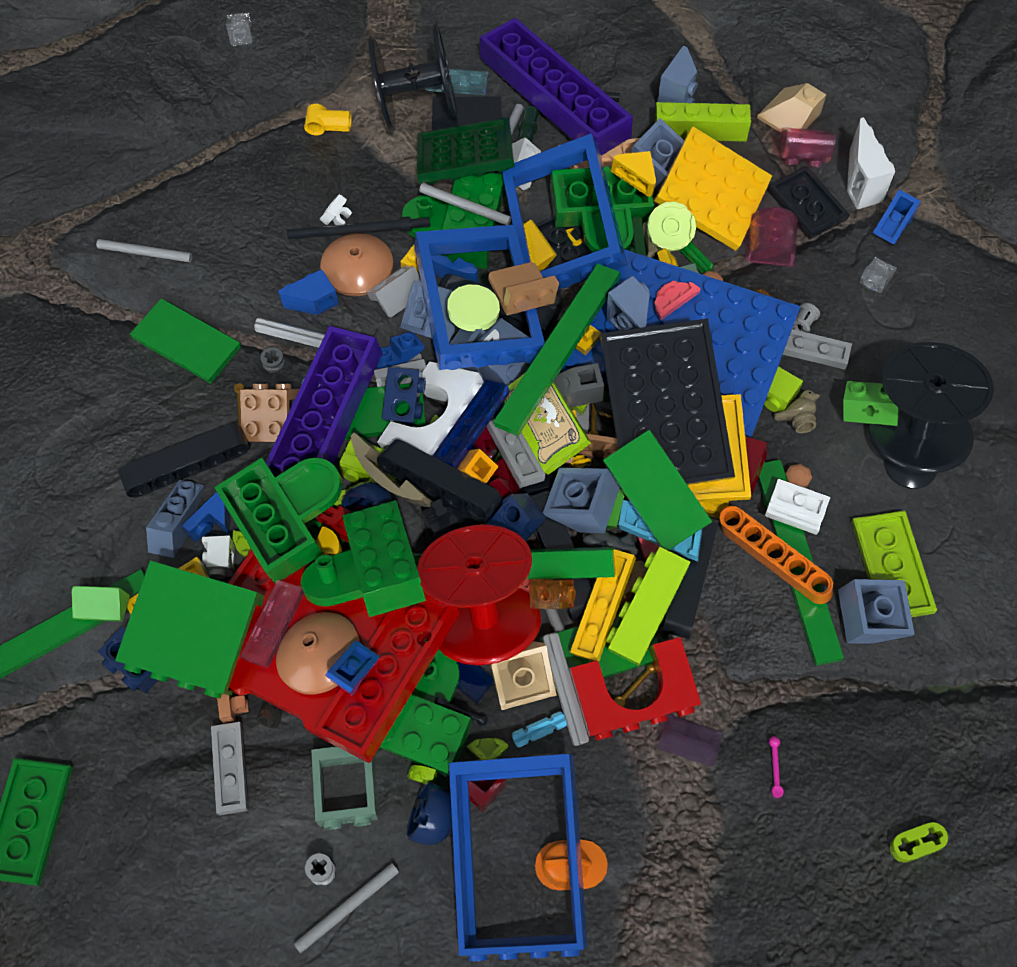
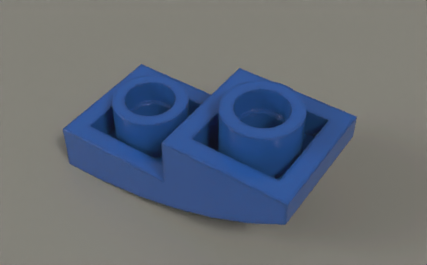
M431 255L436 276L443 279L444 275L453 274L479 283L478 270L472 263L465 262L460 257L452 263L444 255Z
M414 332L391 337L390 346L381 348L383 354L375 370L408 362L424 350L423 343Z

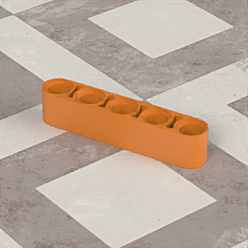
M729 506L722 510L719 519L725 536L812 602L824 604L831 599L833 581L826 572L740 508ZM730 519L739 520V523L734 526L726 524ZM750 535H758L761 537L760 540L756 542H750L747 540V538ZM780 551L782 556L775 559L769 557V553ZM795 567H801L805 570L801 575H794L790 571ZM824 584L827 590L816 592L813 590V586Z

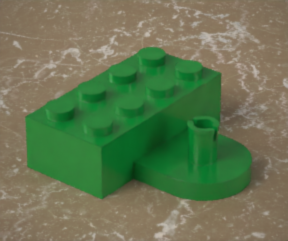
M604 167L623 248L628 250L634 233L632 216H641L642 222H647L654 208L653 196L648 197L612 173L611 167ZM590 168L552 170L550 193L555 228L582 226L584 241L592 252L607 248L608 241Z
M486 172L479 176L473 174L462 176L454 181L451 194L501 212L505 196L503 174ZM428 195L413 198L405 205L402 211V217L411 216V219L430 217L431 227L412 228V231H406L412 237H415L416 232L498 226L496 221ZM491 251L440 255L448 257L452 263L460 257L465 262L472 263L476 268L487 269Z
M260 458L214 488L265 573L277 584L324 554L305 523L336 503L342 492V479L336 467L325 459L309 458L303 460L275 477L263 458Z
M396 500L342 515L351 550L332 556H319L315 562L306 568L301 577V587L309 602L318 606H333L363 597L369 617L426 601Z
M438 649L379 749L421 766L435 769L438 773L450 777L449 763L458 762L473 726V721L470 717L434 703L436 697L443 698L449 703L452 702L460 681V670L456 661L448 658Z

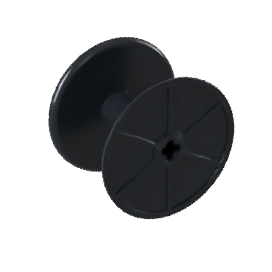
M438 23L433 25L437 61L419 65L409 63V67L387 72L376 40L369 37L368 45L373 77L382 113L390 132H393L396 128L392 95L414 91L417 94L419 89L443 84L450 113L453 118H457L455 95Z
M937 342L914 343L894 352L883 367L882 382L886 394L900 409L898 424L893 426L868 423V435L872 445L881 456L892 464L913 472L940 473L959 466L968 458L974 444V434L969 420L984 412L992 400L994 386L991 375L986 367L973 355L948 344Z

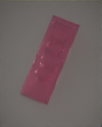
M277 580L240 655L243 660L269 668L304 595L302 587Z

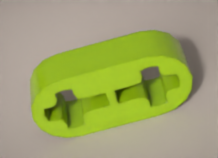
M934 822L927 823L900 833L893 838L890 843V851L892 856L899 862H911L945 847L948 842V834L940 824ZM929 831L931 834L937 833L939 837L935 841L936 845L933 841L923 843L922 838L926 837ZM902 841L904 844L915 842L916 847L908 851L909 855L906 851L901 852L899 850Z

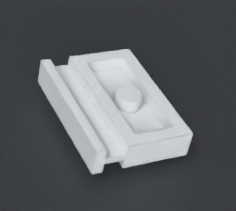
M778 479L765 516L817 535L830 497Z

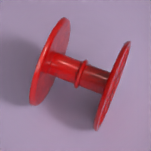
M494 525L466 526L450 531L436 539L420 557L417 570L423 590L434 600L448 606L457 607L460 612L439 648L440 652L448 658L469 665L499 663L524 651L538 635L542 619L540 608L536 600L528 592L520 588L530 573L532 554L526 541L517 533Z

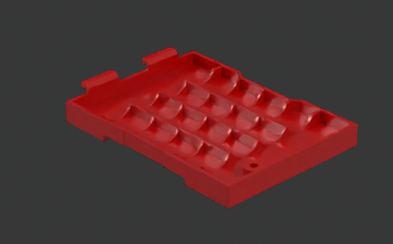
M251 549L228 584L258 592L264 595L262 606L256 605L228 689L239 696L251 693L303 721V725L308 732L370 764L460 614L458 608L434 600L424 590L426 601L369 617L363 597L333 606H318L307 600L301 587V577L304 571L315 560L275 584L265 573ZM269 600L271 604L265 614L263 610ZM320 612L339 614L348 619L355 627L360 643L380 656L376 665L362 680L353 696L339 686L319 694H303L294 691L284 683L277 671L276 654L283 636L296 622L304 617ZM257 626L259 629L254 639H252L251 635Z

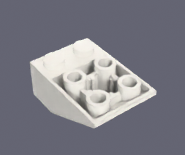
M864 117L860 118L849 152L847 192L856 209L882 203L895 174L893 163L889 162L884 153L883 146L878 143L872 127L868 126Z

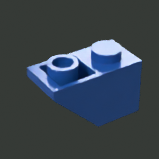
M322 269L315 273H310L305 278L278 290L282 306L290 310L318 315L339 304L336 290Z

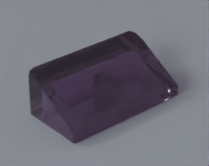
M667 715L668 721H665L658 748L713 767L719 753L723 733Z

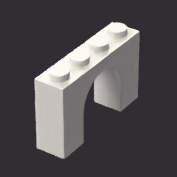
M429 361L422 372V378H426L425 395L429 398L448 402L445 412L438 420L424 427H410L390 421L377 442L381 448L386 449L393 440L399 439L444 461L468 420L471 419L478 404L484 398L488 388L477 372L460 368L456 370H439L438 363Z

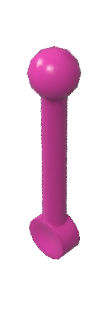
M772 736L769 739V745L772 747L774 787L771 790V794L774 798H780L784 794L779 778L778 746L780 745V739Z

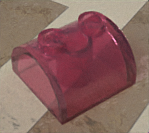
M782 127L780 158H785L786 164L799 165V160H808V166L822 167L823 162H829L832 157L836 135L829 131Z
M767 207L753 213L748 228L746 262L795 267L798 219L796 215L780 207Z

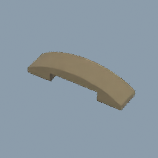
M355 432L351 435L352 445L359 462L379 485L407 502L430 507V503L433 501L424 492L408 480L401 486L376 464L377 457L381 453Z

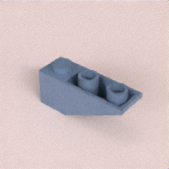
M183 480L177 482L146 527L148 553L172 558L176 556L187 537L182 525L196 512L204 491V485Z

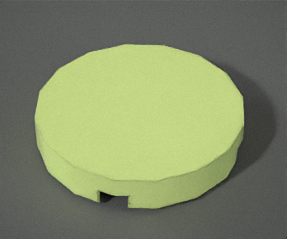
M674 201L664 202L649 215L646 225L647 235L652 244L660 250L666 248L669 252L679 251L686 247L694 238L696 231L695 217L681 203Z
M465 285L458 287L451 293L447 302V311L451 322L458 328L466 331H475L481 328L486 330L496 323L500 306L496 295L488 288L480 285Z

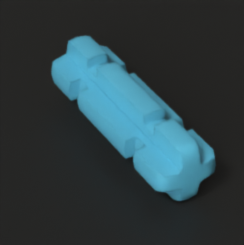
M559 711L551 715L549 719L546 717L526 726L525 730L521 728L513 732L512 739L515 745L522 747L528 744L529 740L533 742L553 733L554 729L559 730L566 727L564 714Z

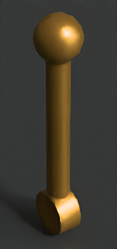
M238 383L234 386V390L237 394L238 402L237 423L241 425L240 389L245 388L243 384Z
M592 403L591 431L589 434L599 435L596 431L597 411L594 403Z
M649 663L646 666V671L621 697L619 696L614 699L618 705L624 707L625 700L650 674L656 672L654 663Z

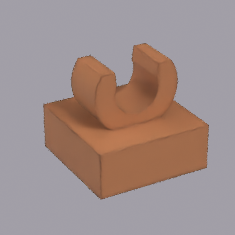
M222 694L221 699L217 698L219 719L223 724L235 723L236 714L249 712L248 700H245V696L234 697L233 695Z

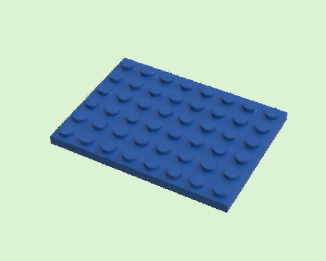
M624 249L627 265L617 270L620 272L621 278L614 288L632 276L639 283L643 282L647 286L650 296L646 327L708 318L721 395L741 394L745 436L752 438L800 306ZM672 281L688 284L692 282L700 288L699 294L660 321L655 312V300L658 291L665 284ZM608 298L590 324L601 333L617 331L607 320ZM601 339L586 356L577 349H574L560 373L574 367L598 363L601 372L603 361ZM602 378L603 383L607 382L606 378Z

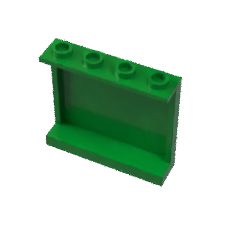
M150 561L115 661L124 663L123 669L138 674L141 673L142 669L150 671V678L167 682L168 677L178 680L177 686L185 689L194 690L195 686L205 688L204 694L221 699L222 694L232 695L233 691L228 690L255 607L256 605L262 606L264 595Z

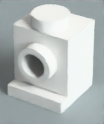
M202 537V543L207 552H203L202 561L204 567L209 571V578L222 580L225 577L233 576L235 545L231 537Z

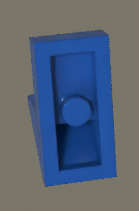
M899 189L873 231V234L895 245L906 226L911 224L921 201Z
M217 492L182 525L187 536L195 543L200 538L205 537L211 531L214 524L227 535H230V513Z
M355 640L327 671L325 676L353 696L362 680L376 665L380 656Z

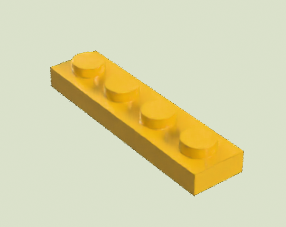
M614 549L615 577L596 579L570 651L572 655L590 661H600L636 557L632 554Z

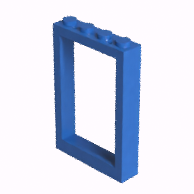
M592 133L515 162V167L502 171L512 224L515 225L524 263H529L531 258L516 187L552 173V170H562L586 160L589 162L609 247L540 271L543 278L555 275L559 282L558 289L568 288L572 284L587 280L597 264L614 270L627 265L600 150Z
M515 225L416 232L415 253L439 370H456L468 367L481 368L489 365H509L521 362L532 363L544 346L545 342L536 308L524 311L531 338L449 345L431 255L509 249L513 266L525 264Z
M560 754L449 763L459 956H468L469 961L487 960L488 954H499V960L517 959L518 953L530 952V958L549 957V951H561L562 957L579 956L580 950L588 947L574 755ZM562 775L574 934L477 939L469 781Z

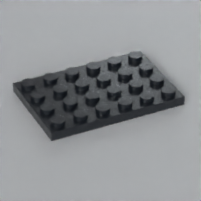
M708 318L601 333L600 339L618 450L650 430L687 485L734 479L735 472Z

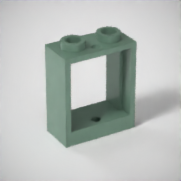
M339 747L311 750L315 821L319 827L323 826L324 830H336L342 828V824L353 823L354 826H367L372 824L371 820H378L374 757L369 764ZM364 763L367 807L325 812L322 768Z

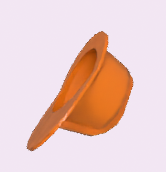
M567 840L548 843L540 850L536 857L535 870L537 877L543 885L552 890H570ZM580 840L584 889L595 887L603 880L607 873L608 862L600 846L592 841Z

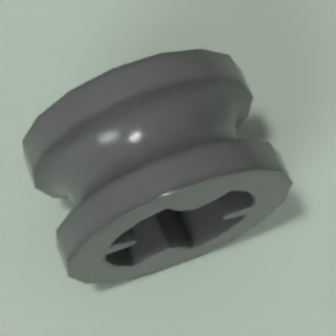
M269 347L261 353V362L266 371L276 373L283 369L285 360L280 349ZM272 357H277L276 362L273 360V363H269V358L272 360Z

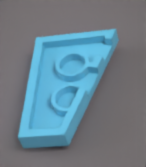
M623 500L619 528L659 545L631 502ZM702 529L672 548L671 551L698 562Z

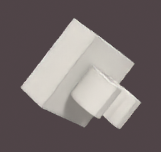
M339 194L319 220L326 225L332 220L335 225H344L345 221L340 218V214L346 218L352 214L348 208L342 207L347 200Z

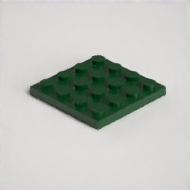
M509 117L418 133L417 178L419 184H433L443 179L456 180L462 176L472 174L479 176L495 170L502 172L515 167Z

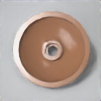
M355 233L342 236L333 241L324 251L320 266L336 292L348 296L367 295L366 292L392 274L394 263L389 247L381 239L369 234Z
M320 612L304 617L286 632L278 646L276 667L279 676L287 686L303 694H319L337 687L325 675L355 640L360 643L357 630L348 619L336 613Z

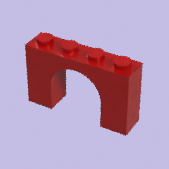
M681 637L654 644L649 648L658 677V692L652 703L644 709H627L618 705L611 698L607 691L598 660L569 669L588 737L595 736L596 741L612 737L611 731L622 728L623 732L626 733L640 729V722L650 720L651 725L668 721L666 716L668 714L677 712L678 717L695 713L694 707L701 705V701Z

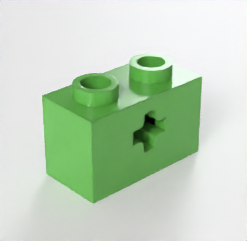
M847 381L843 399L844 421L897 426L900 409L890 400L883 384Z

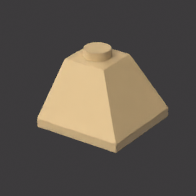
M808 83L784 88L758 114L757 119L795 141L821 114L826 94Z
M533 641L518 655L499 663L489 664L501 710L556 696L545 643Z

